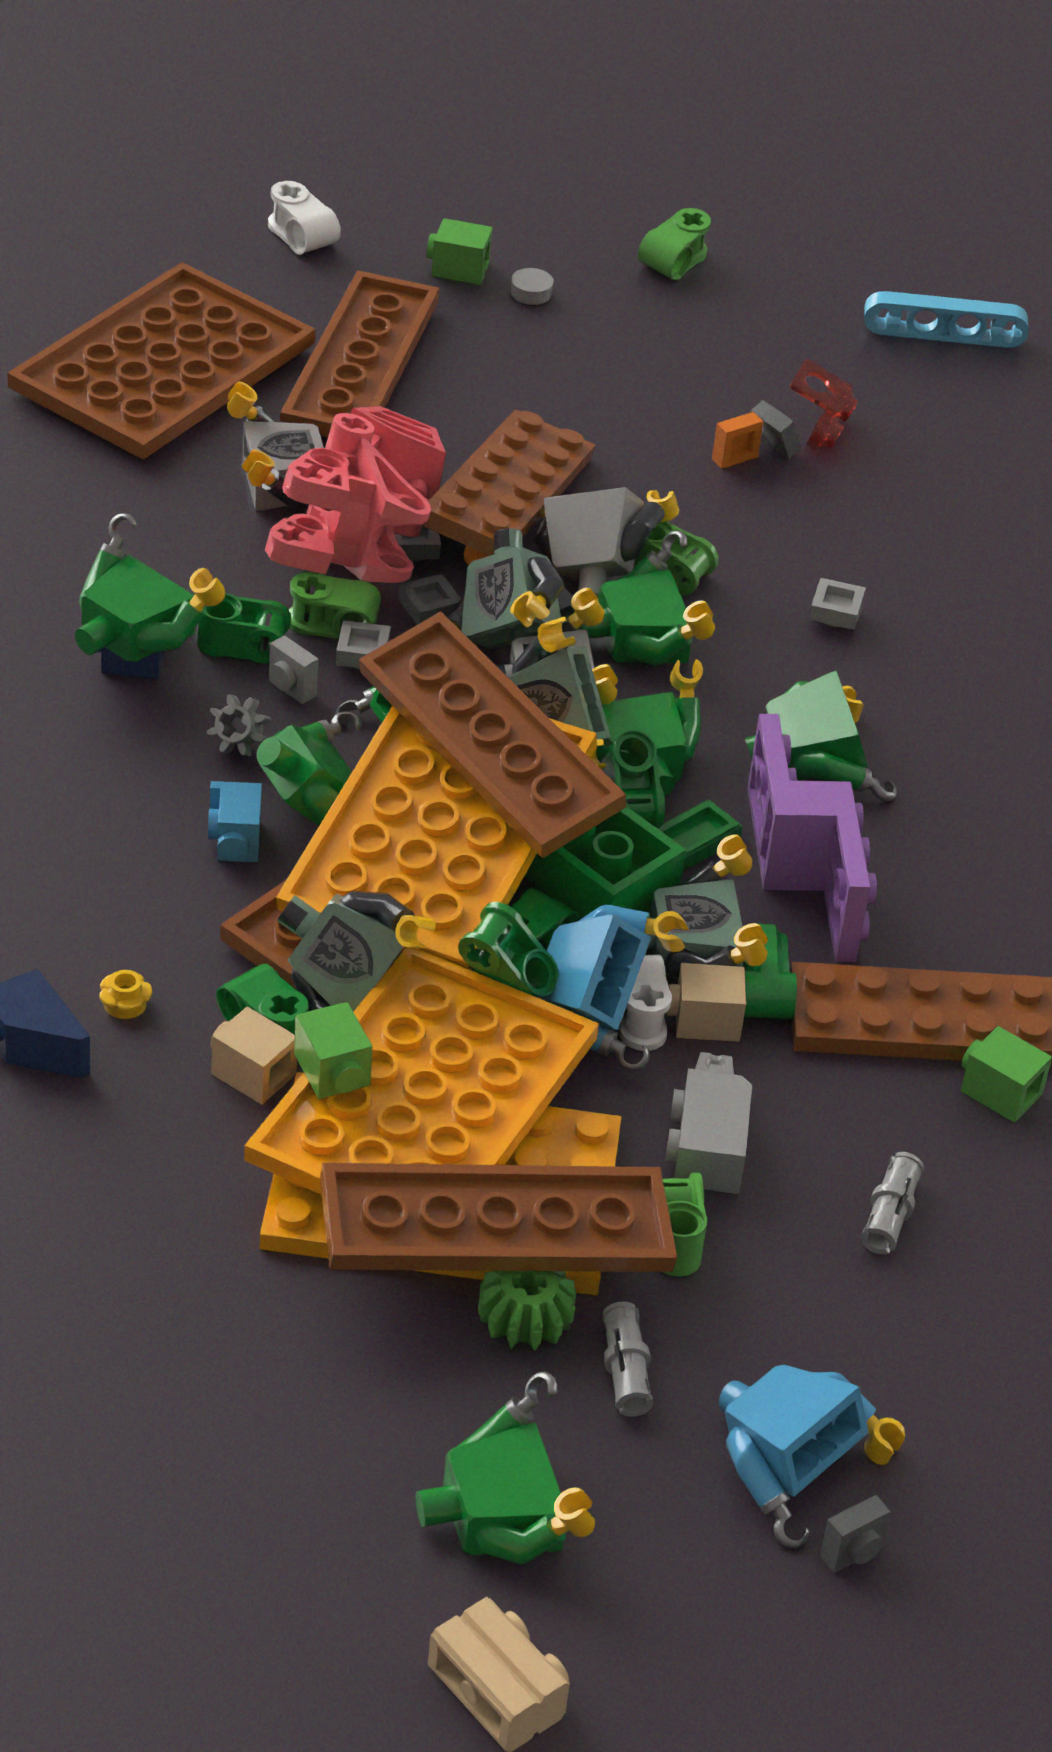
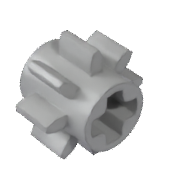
M230 694L227 695L228 706L221 710L217 708L210 709L212 715L216 717L215 727L208 729L207 734L223 739L219 751L229 754L237 744L241 755L249 757L252 752L250 745L257 741L262 743L267 739L266 736L262 735L263 725L269 723L271 717L258 715L255 712L259 700L250 697L241 707L237 696ZM235 717L242 719L241 722L247 726L243 734L237 733V729L232 726Z

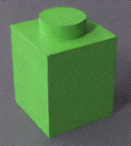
M443 218L437 234L431 233L427 244L426 257L433 259L432 276L481 285L490 263L493 227Z
M348 1002L296 1015L294 1055L318 1099L370 1086L373 1046Z
M997 1026L983 1041L977 1039L967 1049L961 1066L966 1069L961 1092L1015 1123L1042 1096L1052 1056Z

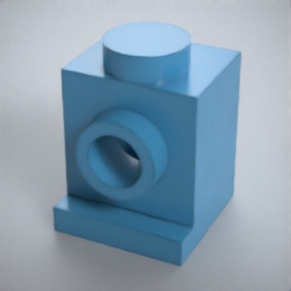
M211 781L208 839L218 840L217 861L258 862L262 783Z

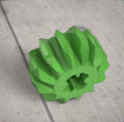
M565 1271L486 1272L484 1279L481 1281L478 1306L480 1321L488 1324L491 1338L507 1336L511 1349L519 1342H527L536 1351L541 1343V1339L557 1344L559 1337L562 1335V1330H569L570 1324L573 1323L576 1289L574 1281L566 1278Z

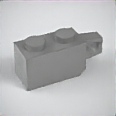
M700 1052L695 1069L688 1068L685 1090L674 1089L670 1122L680 1123V1130L669 1129L665 1161L676 1163L674 1178H688L691 1173L700 1172L705 1190L739 1194L746 1158L752 1084L743 1076L734 1075L732 1056H716L711 1053Z

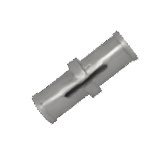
M897 1152L895 1157L892 1155L882 1184L873 1190L870 1199L872 1211L861 1234L862 1244L873 1253L889 1254L890 1250L893 1251L896 1247L903 1222L912 1216L916 1203L913 1195L924 1170L923 1162L914 1154Z
M616 1302L607 1306L602 1312V1321L605 1324L608 1348L604 1352L605 1368L613 1377L616 1409H619L620 1414L625 1416H640L650 1411L654 1402L650 1392L647 1369L651 1364L650 1350L642 1342L638 1308L636 1309L633 1303Z

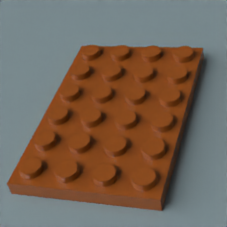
M181 262L7 372L8 388L144 460L228 403V393L237 382L253 386L315 344L316 329Z

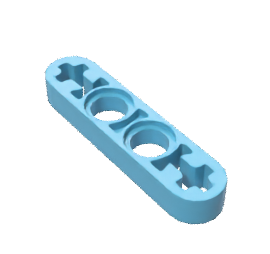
M889 291L872 294L864 304L865 325L871 332L879 335L1004 348L1021 345L1029 335L1028 315L1023 308L1014 304ZM881 309H889L886 317H878ZM902 310H906V321L901 320ZM928 310L935 313L937 318L930 324H920L914 320V316L920 311ZM963 315H973L978 318L979 323L975 327L965 329L958 326L956 320ZM986 318L992 319L991 329H987ZM1007 322H1015L1016 325H1013L1012 330H1004Z

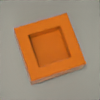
M751 412L717 423L712 460L723 469L758 458L764 421L757 414Z

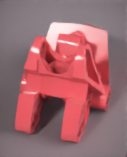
M382 406L353 408L351 414L340 413L335 415L325 448H313L288 466L282 487L283 492L291 499L309 504L306 514H295L288 519L283 518L272 526L265 547V552L269 558L285 566L326 574L330 563L343 565L360 580L366 582L399 583L409 580L414 565L407 557L404 549L399 546L395 534L417 537L421 533L422 524L429 519L431 505L428 500L440 488L446 455L437 429Z

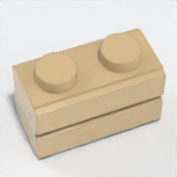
M485 1597L464 1610L462 1616L456 1615L435 1628L430 1635L428 1666L506 1752L514 1751L532 1739L536 1732L540 1734L560 1721L566 1713L570 1684L565 1667L556 1656L552 1654L543 1656L530 1642L528 1630L521 1618L512 1611L504 1614L491 1598Z

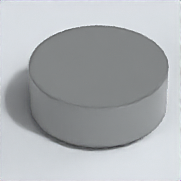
M536 268L520 269L511 277L510 293L514 299L523 304H543L552 297L554 281L552 276L543 270Z

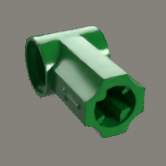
M759 924L768 937V942L765 945L768 954L765 962L759 966H750L746 961L744 963L746 993L744 1017L793 1020L797 998L796 974L790 973L787 935L781 933L776 925Z

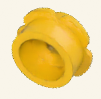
M119 970L110 974L100 984L102 991L99 993V998L104 1004L105 1010L111 1016L120 1019H131L142 1014L146 1009L147 1001L152 996L151 985L148 982H144V977L141 974L131 970Z

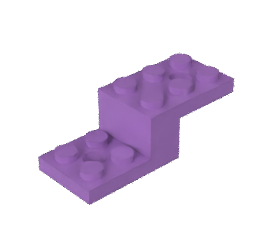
M759 714L747 790L763 890L823 891L835 961L856 962L860 941H867L869 937L870 922L869 913L866 910L867 904H874L877 895L876 874L869 873L867 870L870 862L869 838L861 837L864 820L862 803H855L851 782L797 781L796 769L788 768L791 758L790 735L782 734L779 714Z

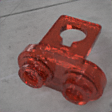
M805 359L790 384V388L824 409L805 444L813 449H816L817 446L821 448L823 445L831 449L845 427L838 420L846 422L859 400L852 396L854 393L851 390L853 385L809 359ZM807 376H815L821 379L826 385L827 390L832 392L833 395L828 392H817L811 389L806 383L805 378Z

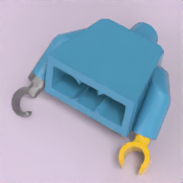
M602 905L578 922L560 925L554 931L547 952L554 958L559 976L556 989L550 995L539 997V999L599 1023L597 1040L590 1050L606 1057L610 1052L616 1054L617 1061L622 1068L632 1072L639 1071L649 1061L650 1053L648 1047L642 1046L644 1055L639 1063L629 1064L624 1060V1051L627 1044L617 1040L618 1032L613 1030H618L651 940V937L647 934L657 936L665 950L679 952L685 948L681 938L667 934L673 929L687 931L689 928L684 919L674 911H666L656 919H651L648 912L613 905Z
M788 1365L775 1366L751 1387L737 1380L729 1382L723 1388L719 1398V1407L725 1413L729 1431L726 1447L737 1473L763 1513L766 1515L772 1511L776 1517L774 1524L776 1539L782 1546L797 1549L802 1547L808 1541L810 1531L806 1527L798 1541L791 1540L785 1535L784 1523L792 1516L785 1505V1502L790 1499L788 1494L793 1497L797 1495L867 1434L869 1436L864 1444V1451L871 1461L879 1465H886L894 1453L893 1449L898 1451L905 1439L904 1427L899 1421L893 1418L878 1420L874 1416L876 1408L860 1393L859 1386L850 1383L842 1374L837 1372H809Z

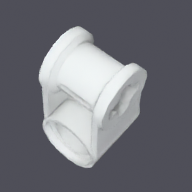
M281 181L273 185L271 188V198L274 201L273 214L268 218V228L285 241L295 253L304 254L339 241L341 228L336 214L313 196L304 185L294 181Z
M661 955L644 956L618 1028L623 1043L639 1051H643L642 1046L648 1047L649 1051L658 1049L663 1046L667 1039V1025L664 1014L671 1007L672 994L666 980L665 966Z

